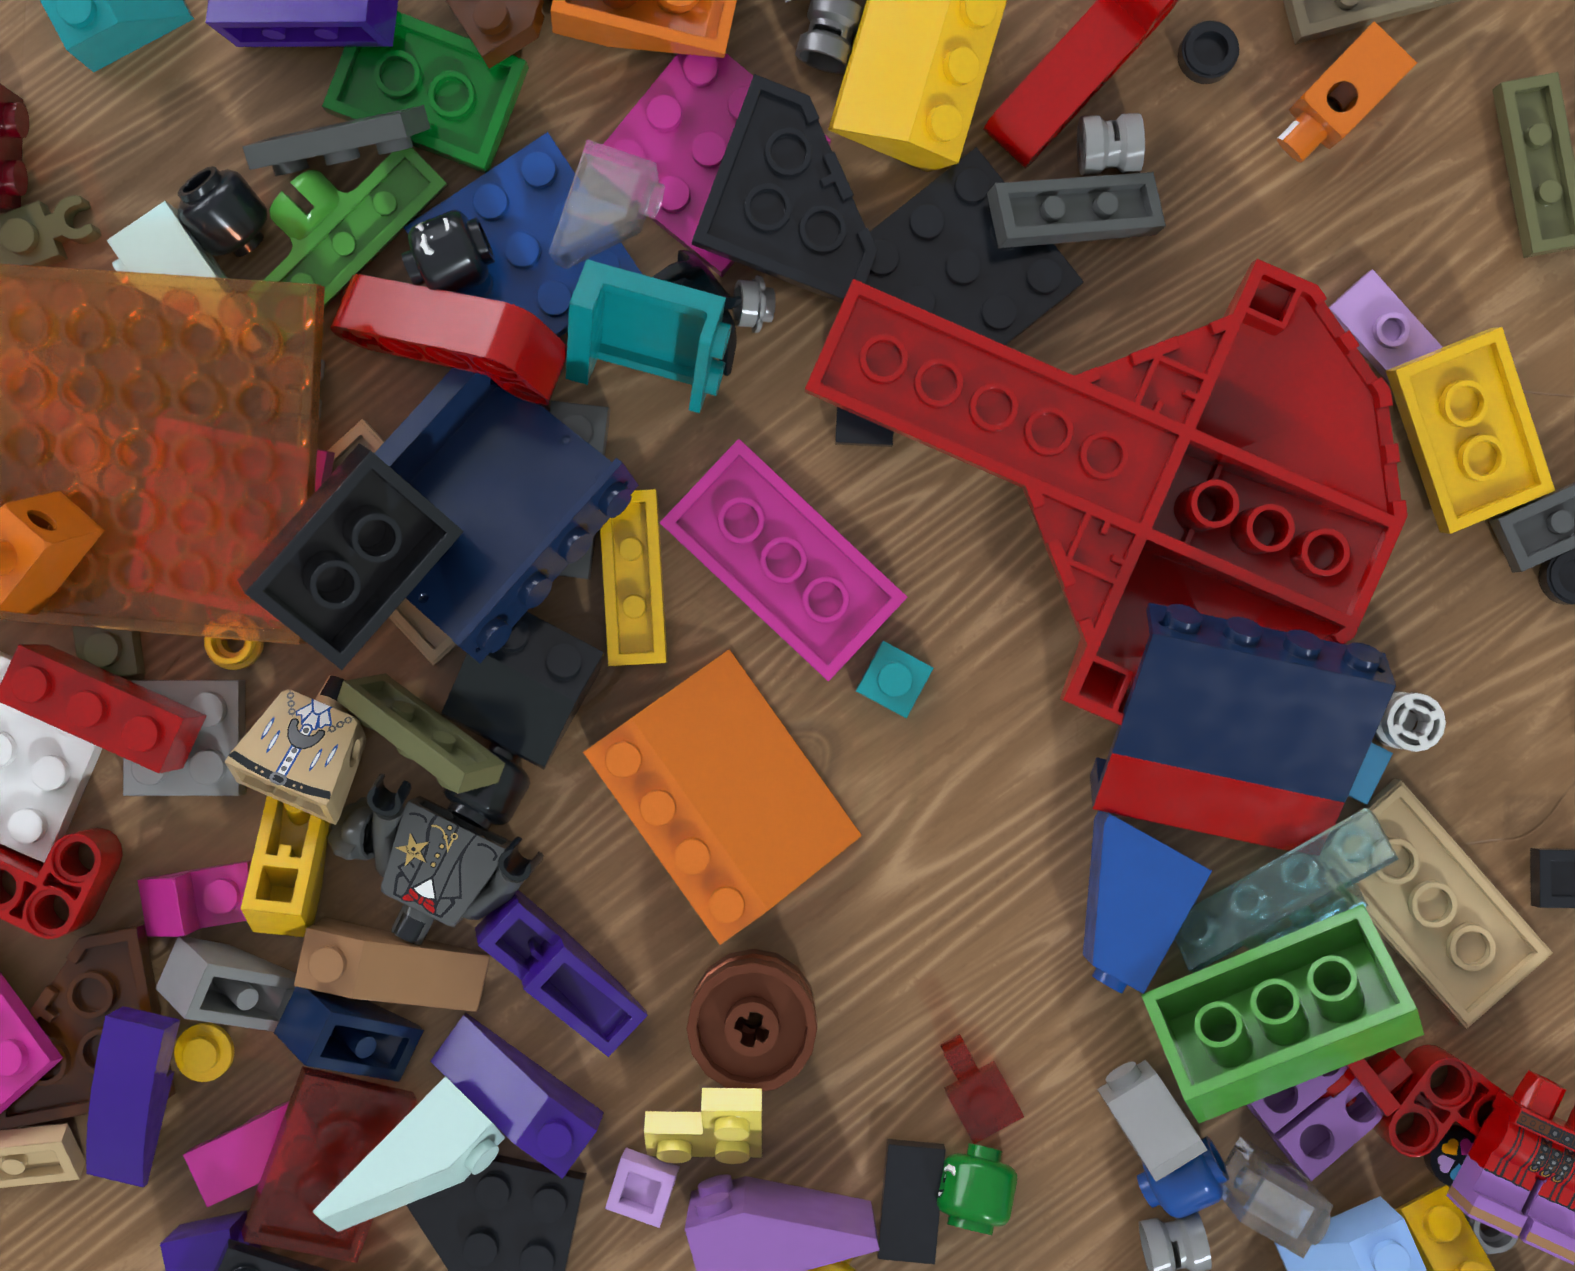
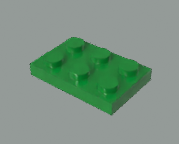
M397 11L393 47H344L322 107L328 114L350 121L424 105L431 129L412 135L413 146L486 173L491 169L529 66L526 60L511 55L489 69L469 38Z

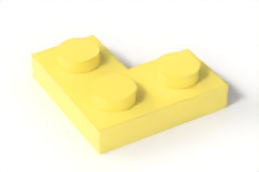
M702 1088L701 1112L645 1111L644 1137L647 1155L657 1156L660 1161L666 1163H684L691 1160L692 1157H715L717 1161L722 1163L740 1164L747 1162L750 1157L762 1158V1088Z

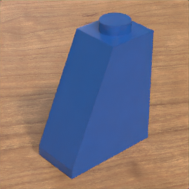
M1099 810L1094 817L1083 956L1092 966L1096 967L1092 976L1101 983L1120 993H1123L1128 985L1144 994L1212 870L1108 812Z

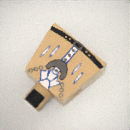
M328 676L315 700L293 690L282 691L225 760V764L236 782L336 825L341 816L366 745V735L360 721L354 716L347 714L349 710L337 701L342 683L345 680L337 676Z

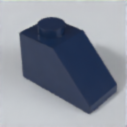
M296 986L274 1034L305 1066L400 1082L424 1030L418 1024L368 1000L351 999Z

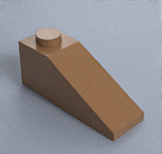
M324 917L306 928L294 986L351 999L477 1012L481 1003L491 955L426 939L422 945H417L397 937L390 931Z

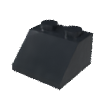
M526 612L512 627L511 635L505 645L495 653L490 652L481 663L477 662L467 653L441 715L528 762L545 769L600 673L604 652Z

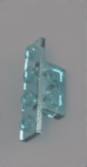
M1367 808L1360 810L1194 905L1175 937L1188 970L1195 973L1242 946L1251 950L1358 905L1364 904L1367 907L1368 904L1359 886L1355 883L1399 859L1375 814Z

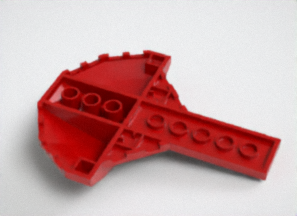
M1256 259L1250 264L1223 318L1077 375L1069 374L853 279L804 390L807 394L1023 488L1081 637L1060 700L1120 726L1124 716L1123 711L1150 636L1146 611L1149 603L1163 606L1182 604L1197 610L1200 614L1224 619L1243 617L1254 621L1261 627L1284 632L1295 629L1304 630L1322 640L1345 644L1354 638L1408 516L1406 500H1401L1397 463L1401 461L1398 443L1394 444L1390 419L1389 407L1393 406L1391 389L1382 377L1377 378L1357 349L1360 346L1350 330L1344 331L1324 302L1327 300V297L1317 284L1260 259Z

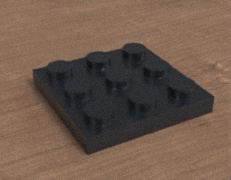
M977 147L961 158L958 164L951 166L870 231L878 252L867 278V285L1003 345L1009 344L1078 289L1084 281L1054 244L998 248L987 192L995 183H1004V181Z

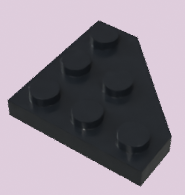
M754 74L693 236L692 245L843 303L853 279L866 284L878 248L869 228L866 229L853 200L854 194L835 152H832L819 123V116L809 95Z
M497 1154L493 1162L482 1172L476 1175L471 1173L464 1182L409 1203L406 1206L448 1271H566L587 1173L568 1170L562 1179L540 1163Z

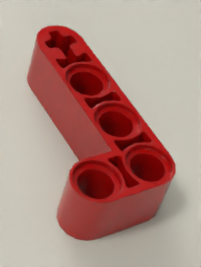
M1097 0L1000 105L987 121L983 130L1026 169L1152 34L1179 0Z
M361 274L352 275L330 327L331 331L341 339L367 350L487 375L508 393L538 405H549L567 358V345L538 317L519 306L451 291L431 290L424 286Z
M100 827L65 835L55 842L44 863L0 844V919L45 939L59 938L88 925L96 916L121 864L123 851L122 844L117 836L108 829ZM82 843L88 845L94 853L95 861L91 870L84 867L79 860L78 851ZM5 871L9 872L16 881L17 888L14 896L8 894L2 885V877ZM56 896L63 898L69 907L67 921L60 919L54 911L53 903Z
M1422 1045L1410 1052L1404 1060L1414 1074L1393 1095L1401 1107L1388 1117L1383 1115L1373 1129L1399 1153L1408 1157H1421L1429 1154L1437 1147L1455 1121L1477 1137L1486 1121L1478 1122L1477 1120L1480 1107L1487 1101H1494L1498 1091L1506 1092L1448 1051L1436 1045ZM1447 1065L1448 1073L1445 1081L1440 1086L1431 1088L1430 1079L1433 1072L1438 1067ZM1413 1112L1414 1121L1411 1128L1404 1133L1396 1134L1398 1120L1404 1114Z

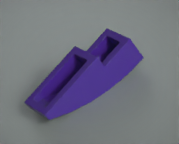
M519 890L510 901L486 915L475 927L479 947L521 979L523 989L607 1057L648 1016L647 1011L586 949Z
M125 1006L105 1016L92 1081L87 1121L86 1173L88 1175L143 1188L148 1184L175 1072L168 1069L180 1019Z

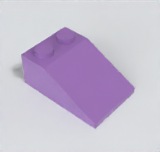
M728 1174L714 1176L698 1184V1190L691 1191L685 1232L696 1271H807L880 1250L874 1210L870 1200L748 1176L732 1180L731 1175Z

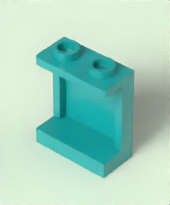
M587 259L569 303L565 379L588 385L597 359L692 385L689 411L700 413L706 394L717 396L724 373L725 362L716 360V358L723 360L732 328L731 324L722 322L726 297Z

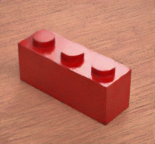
M18 644L0 684V703L156 773L183 769L207 716L48 644Z

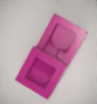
M301 1095L250 1118L239 1127L192 1147L183 1154V1157L206 1207H210L322 1151L325 1145Z

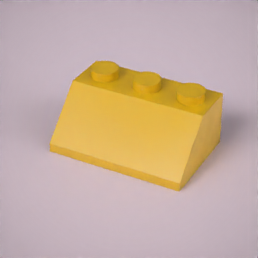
M866 0L828 130L926 172L958 164L1007 0Z

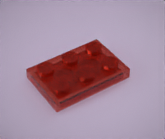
M302 1066L242 1229L244 1242L357 1263L374 1218L337 1232L321 1221L313 1213V1210L414 1109L417 1102L414 1093L404 1089Z

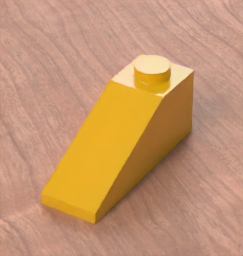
M269 796L266 797L241 911L252 932L305 937L306 928L315 922L323 884L330 823Z

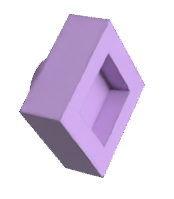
M625 1148L605 1209L660 1228L680 1166L666 1163L652 1156Z

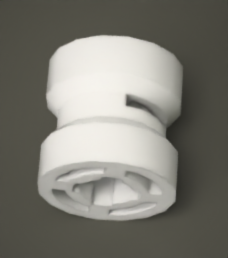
M1401 691L1393 692L1374 737L1383 745L1415 752L1427 750L1437 744L1444 734L1446 725L1444 711L1439 703L1428 695ZM1418 720L1416 728L1412 730L1415 726L1416 721Z

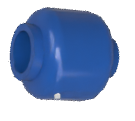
M1208 1136L1201 1139L1207 1148L1206 1152L1157 1182L1143 1164L1144 1172L1137 1175V1181L1146 1201L1152 1208L1161 1205L1170 1216L1181 1219L1214 1205L1221 1200L1223 1196V1183L1229 1181V1175L1220 1153Z

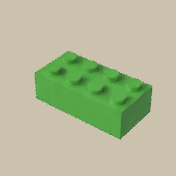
M1364 904L1141 994L1184 1101L1198 1123L1210 1120L1424 1035L1418 1009Z

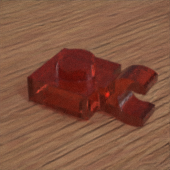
M960 1034L940 1045L946 1060L958 1079L944 1089L973 1144L1024 1117L995 1061L978 1068Z

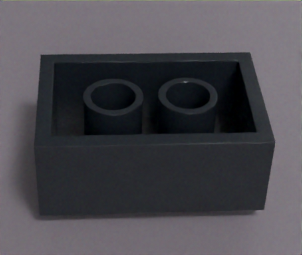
M359 443L238 578V582L246 595L339 669L343 670L464 531L377 455Z

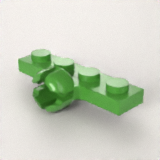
M412 147L392 152L356 189L348 193L338 190L317 170L309 169L301 173L290 183L314 206L308 214L283 191L274 199L269 209L270 218L290 238L293 247L289 255L240 305L283 347H286L349 285L352 275L360 274L404 230V227L410 224L448 186Z

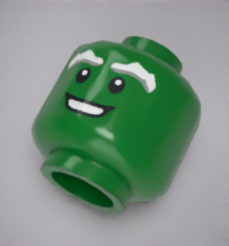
M969 1143L967 1154L954 1153L946 1158L937 1206L940 1211L949 1215L947 1225L992 1235L994 1226L1001 1227L1009 1222L1018 1178L1015 1169L1001 1163L1003 1151Z

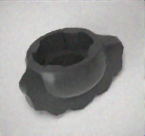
M361 797L355 803L345 806L337 824L331 823L332 831L327 839L334 855L346 860H369L374 858L371 837L373 810L367 803V797Z

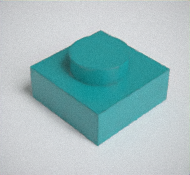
M882 640L855 691L907 719L934 668Z

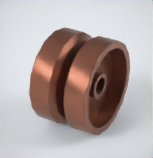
M748 949L727 954L707 969L695 987L686 1028L691 1054L704 1073L725 1088H762V1092L778 1089L800 1073L813 1053L817 1033V1020L810 984L796 965L778 953ZM750 1012L762 1015V1021L756 1025L746 1023L743 1018L748 1020Z

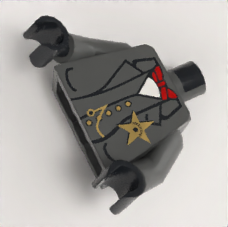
M381 773L367 794V803L373 810L372 841L375 869L383 877L381 892L403 903L391 931L397 937L407 942L422 945L434 920L455 927L464 918L480 920L514 897L524 880L532 874L543 860L544 855L540 851L532 860L524 858L519 853L518 844L522 841L521 837L517 836L513 841H510L490 830L479 829L453 815L446 808L422 796L409 800L404 808L403 803L412 789L411 783L404 780L397 793H393L385 787L383 781L385 774Z

